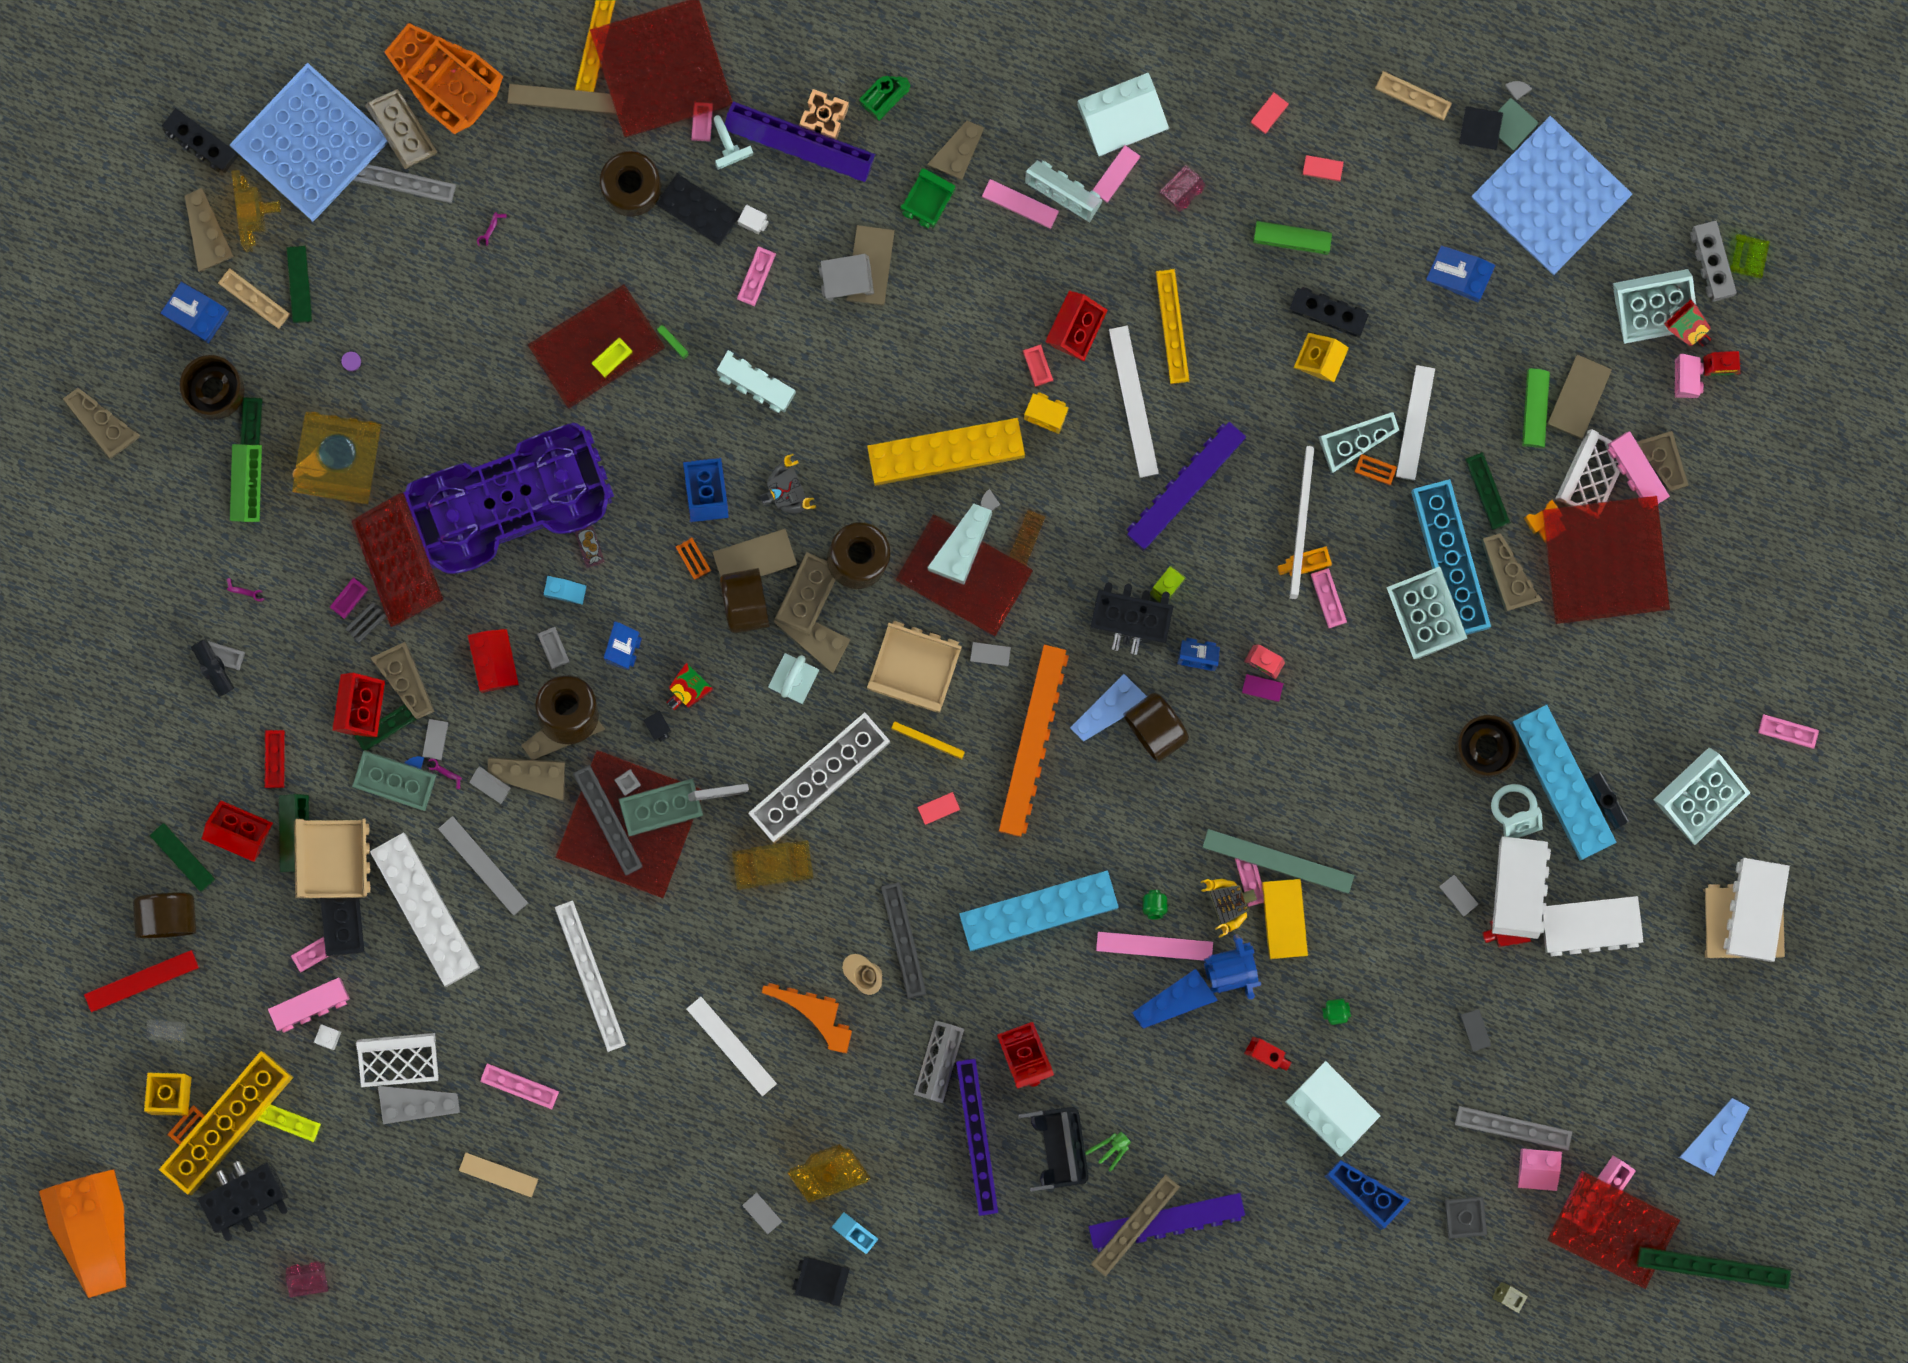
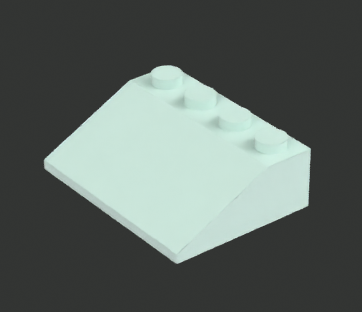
M1149 73L1082 98L1077 103L1098 156L1169 129Z
M1037 160L1028 168L1025 177L1026 184L1088 222L1091 221L1102 203L1099 194L1092 190L1088 192L1083 189L1084 185L1080 182L1070 181L1065 173L1052 170V166L1045 161L1039 162Z
M1688 269L1613 283L1615 303L1624 344L1673 335L1664 323L1689 300L1692 299L1696 304L1693 276Z
M1441 567L1387 587L1413 659L1425 657L1467 639Z
M1708 748L1653 800L1684 835L1696 845L1743 801L1750 792L1722 756Z
M1326 1061L1285 1101L1339 1157H1342L1380 1117Z

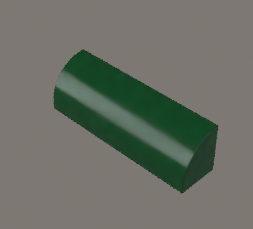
M279 795L280 872H295L294 821L296 819L309 821V795Z

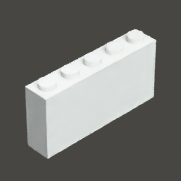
M1502 836L1499 843L1492 933L1535 939L1539 938L1540 933H1544L1545 921H1542V914L1545 915L1546 903H1543V898L1547 896L1548 885H1545V878H1548L1549 867H1546V860L1550 859L1551 849H1548V842Z
M1742 858L1741 862H1737L1736 873H1739L1738 880L1734 881L1733 892L1736 893L1735 899L1731 900L1730 911L1733 912L1732 918L1728 919L1727 922L1729 937L1725 938L1724 941L1726 954L1768 962L1775 961L1790 866Z
M1638 896L1546 906L1545 915L1542 914V921H1545L1543 933L1545 952L1550 953L1551 957L1561 956L1563 951H1570V954H1579L1582 949H1589V952L1601 951L1600 947L1616 950L1620 949L1619 945L1635 948L1639 947L1638 943H1643Z

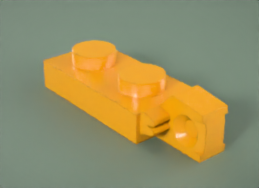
M1327 546L1303 553L1301 574L1332 566ZM1294 555L1285 559V564L1278 565L1279 575L1289 573L1292 576Z

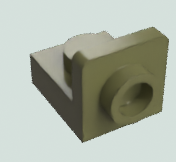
M1501 1282L1496 1288L1492 1299L1519 1313L1528 1296Z

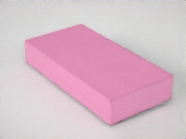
M694 102L692 141L710 142L713 104Z

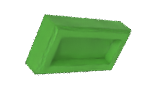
M661 325L657 332L684 360L688 356V351L664 325Z

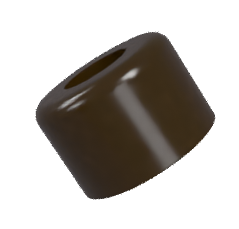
M626 151L614 155L605 163L600 174V188L605 202L613 211L623 216L633 217L647 213L656 205L661 194V180L657 167L651 159L638 152ZM624 172H633L641 178L642 183L637 191L627 193L620 189L618 180L619 176Z
M216 355L201 356L191 361L183 370L180 378L181 396L191 410L200 417L210 420L226 418L233 414L243 401L245 391L243 379L237 369L225 358ZM211 378L220 379L223 382L222 391L214 398H206L202 391L204 383Z
M863 522L848 524L836 533L827 553L828 569L834 579L845 587L851 589L870 587L880 580L890 560V545L884 533L874 525ZM854 545H867L872 552L871 558L866 563L857 564L849 558L848 550Z
M759 568L723 574L720 578V585L730 632L741 633L770 627Z
M570 675L558 676L547 681L537 694L535 708L539 725L543 733L552 741L560 744H576L588 738L595 730L599 719V711L595 694L584 680ZM566 700H574L578 703L577 710L570 715H560L557 713L559 706Z
M1151 693L1123 713L1126 722L1135 736L1157 763L1182 747L1189 740V735L1181 720L1166 700L1158 693Z
M1482 715L1469 721L1460 730L1455 742V754L1459 764L1466 772L1479 778H1492L1506 771L1516 760L1519 751L1518 736L1512 725L1505 719L1494 715ZM1482 736L1491 737L1497 744V752L1490 759L1481 758L1476 752V742Z
M185 892L141 895L133 900L135 938H166L197 933L195 900L192 894Z

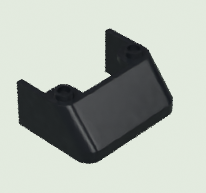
M1075 1107L1018 1115L1019 1119L1031 1117L1033 1128L1038 1132L1043 1131L1049 1169L1041 1173V1186L1030 1188V1192L1085 1184L1088 1181L1089 1175L1080 1115Z

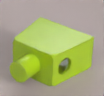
M1170 566L1150 591V596L1159 603H1161V595L1164 592H1169L1171 598L1186 577Z

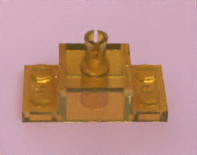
M234 170L231 173L240 242L245 252L253 251V246H256L255 235L252 232L266 231L265 214L281 212L280 200L263 203L258 188H248V181L245 179V175H242L239 170Z
M808 840L752 847L732 852L737 890L814 879Z
M841 1144L811 1154L805 1164L791 1168L788 1172V1175L808 1203L867 1183L870 1179V1176L851 1149H845Z

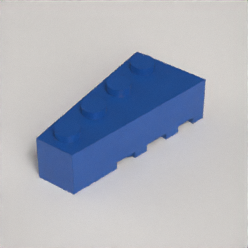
M1194 969L1132 1012V1015L1141 1028L1144 1029L1218 1000L1197 969Z
M1343 1161L1337 1162L1324 1176L1380 1230L1384 1229L1410 1201V1199L1401 1196L1396 1191L1387 1188Z

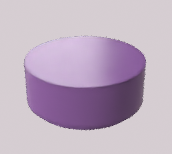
M347 352L343 355L341 362L347 371H356L361 365V358L355 352Z

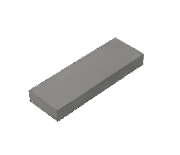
M748 784L698 790L688 794V798L691 802L741 795L748 792L749 788Z

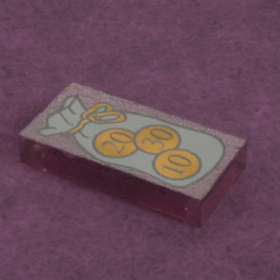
M593 526L575 531L586 568L605 563Z

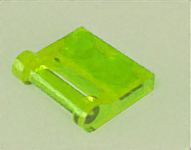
M1736 234L1735 241L1737 242L1732 265L1729 266L1730 271L1762 279L1770 241ZM1744 243H1748L1749 247L1745 266L1741 268L1739 264Z

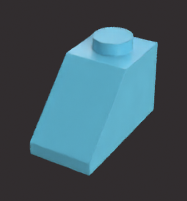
M547 576L544 596L583 605L587 586Z
M845 1212L832 1226L833 1229L865 1254L869 1252L878 1240V1238Z

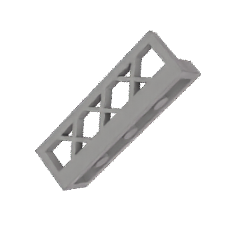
M935 1021L914 1095L943 1103L964 1032L963 1028ZM940 1027H945L943 1036L939 1037ZM938 1046V1054L934 1056V1048ZM930 1065H933V1072L929 1074L928 1068ZM927 1083L928 1089L926 1094L921 1093L923 1085Z

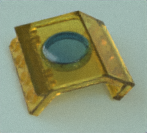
M306 412L292 492L368 504L382 424H377L373 421H358L355 418H340L337 415L328 416L318 412Z

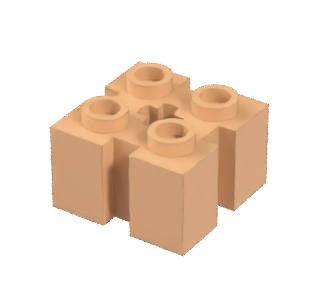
M813 89L808 100L810 111H804L800 126L814 132L816 130L821 131L822 135L837 139L841 129V123L838 121L839 119L844 121L849 108V102L834 97L833 101L828 100L827 94ZM826 112L828 117L823 119L819 115H823Z

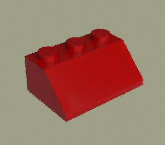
M1068 291L1045 342L1055 349L1084 361L1108 310L1084 294Z
M507 629L490 630L468 635L481 693L519 685Z
M353 672L341 674L332 731L348 735L377 737L385 681Z
M220 800L205 824L202 840L255 862L263 848L273 822Z

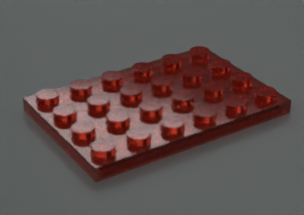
M625 284L528 344V347L568 409L665 349V346ZM620 337L633 352L604 378L592 365V362Z
M404 493L393 496L351 520L391 627L397 626L443 601L441 591Z
M933 514L897 576L896 581L996 637L1033 570L981 541L965 584L928 571V566L956 529V526Z
M1581 1171L1547 1240L1646 1289L1656 1269L1637 1266L1640 1247L1666 1250L1680 1219Z

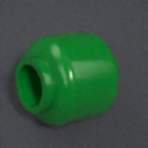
M1150 890L1142 898L1143 913L1149 919L1163 918V915L1168 911L1167 896L1161 893L1160 890Z
M1343 998L1329 1000L1326 1002V1008H1322L1324 1020L1328 1019L1331 1025L1346 1023L1348 1018L1351 1017L1349 1002H1345Z

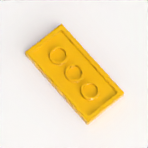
M1301 879L1262 882L1269 959L1308 956Z

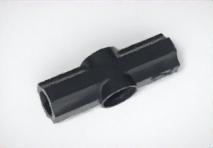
M205 638L192 645L191 649L200 663L202 674L207 680H210L218 696H223L233 690L234 687L225 673V666L219 656L215 655L207 639Z
M1598 772L1586 779L1587 784L1598 801V805L1604 811L1613 829L1615 830L1628 823V818L1602 773ZM1604 796H1609L1612 799L1610 806H1606L1603 803Z

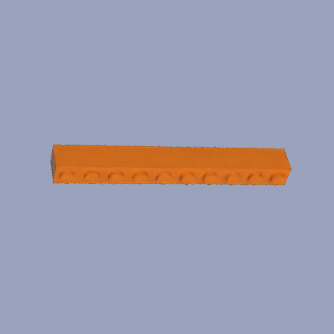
M1048 645L1043 647L999 828L1000 833L1021 837L1022 833L1026 834L1028 823L1025 822L1026 815L1031 814L1033 806L1029 802L1031 796L1035 797L1037 785H1034L1035 777H1040L1042 767L1038 765L1040 759L1044 760L1046 748H1043L1044 740H1049L1051 730L1047 728L1049 722L1054 720L1055 711L1052 710L1053 703H1058L1060 693L1056 691L1058 684L1062 685L1064 678L1061 670L1062 666H1067L1069 655H1065V649Z

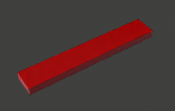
M190 950L86 993L84 996L90 1011L94 1012L196 970L199 966L193 951Z

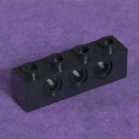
M176 108L162 125L164 130H166L164 132L165 135L172 140L177 138L181 141L179 145L187 151L191 148L196 152L195 156L203 162L206 159L211 163L210 167L218 173L220 170L226 173L239 156L236 151ZM187 127L189 129L188 133L180 135L181 128ZM197 139H204V143L201 146H195ZM212 150H219L218 156L210 157Z
M1306 287L1297 288L1288 311L1357 338L1361 337L1369 314L1365 313L1366 310L1355 307L1353 309L1348 307L1346 302L1337 300V302L1332 301L1329 296L1321 293L1319 295L1313 294L1312 290ZM1309 300L1314 301L1316 308L1309 309L1306 302ZM1331 307L1334 310V314L1328 316L1325 314L1324 309ZM1343 314H1349V315H1351L1352 321H1351V322H1345V321H1343L1342 315H1343Z

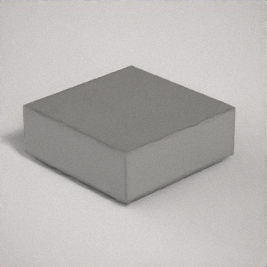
M631 769L615 779V782L625 796L641 786Z

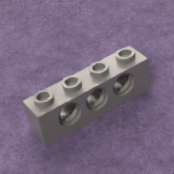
M1717 221L1694 226L1690 236L1692 243H1696L1698 249L1695 251L1697 261H1701L1703 267L1700 269L1702 279H1706L1708 285L1705 287L1707 297H1711L1712 302L1735 296L1737 292ZM1703 240H1710L1712 247H1705ZM1708 258L1716 259L1717 265L1711 266L1708 263ZM1713 276H1719L1722 279V284L1714 283Z

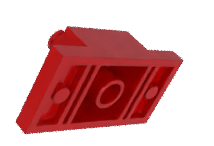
M1033 1022L997 1035L1017 1089L1027 1085L1035 1087L1040 1084V1080L1054 1075Z

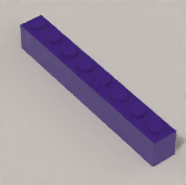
M736 102L732 103L727 112L725 127L732 134L756 141L767 147H772L786 154L799 157L802 160L834 170L837 173L853 177L856 180L863 182L867 180L875 158L874 153Z
M1228 422L1227 425L1223 423L1216 430L1217 436L1214 439L1210 437L1203 445L1205 449L1201 453L1197 451L1190 459L1192 463L1188 467L1185 465L1178 472V475H1180L1176 481L1172 479L1165 487L1167 491L1163 495L1159 493L1152 501L1154 505L1150 509L1146 508L1139 515L1141 519L1138 523L1133 522L1127 528L1129 532L1127 537L1143 552L1246 439V436L1231 422Z
M976 1059L957 1061L956 1065L979 1216L998 1213Z
M1236 1193L1163 1209L1135 1242L1147 1241L1146 1237L1154 1236L1155 1239L1166 1237L1165 1233L1173 1232L1174 1235L1185 1233L1184 1229L1191 1227L1193 1231L1204 1229L1203 1225L1210 1223L1211 1227L1223 1225V1220L1230 1219V1223L1241 1221V1217L1245 1216L1241 1194ZM1129 1217L1088 1226L1093 1249L1097 1248L1098 1252L1102 1251Z

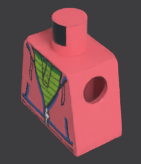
M1253 645L1244 661L1274 679L1277 678L1285 664L1281 656L1261 645Z

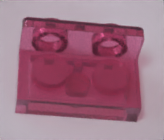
M1185 165L1159 192L1175 206L1178 212H1181L1203 191L1206 185L1198 174Z
M312 1262L309 1265H293L287 1268L286 1282L289 1297L328 1292L325 1263Z

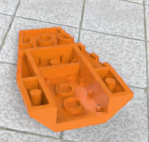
M410 23L406 25L384 51L424 109L453 134L474 124L496 98L503 79L501 73L476 53L448 42Z
M114 1169L39 1191L49 1229L88 1298L126 1287L124 1204Z

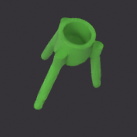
M1122 1132L1117 1135L1114 1133L1108 1139L1085 1151V1155L1113 1141L1111 1143L1113 1147L1099 1160L1101 1164L1115 1150L1120 1151L1109 1168V1171H1112L1123 1154L1129 1149L1127 1146L1131 1144L1130 1140Z

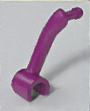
M494 213L485 235L479 236L477 239L479 247L481 239L486 240V246L489 245L488 239L496 227L497 218H507V214Z
M227 578L228 591L251 596L257 602L264 601V598H256V595L263 591L256 590L254 592L240 587H232L231 579Z
M433 758L428 760L436 762L434 768L428 769L436 770L446 777L456 780V789H460V780L462 778L459 775L441 767L438 761Z

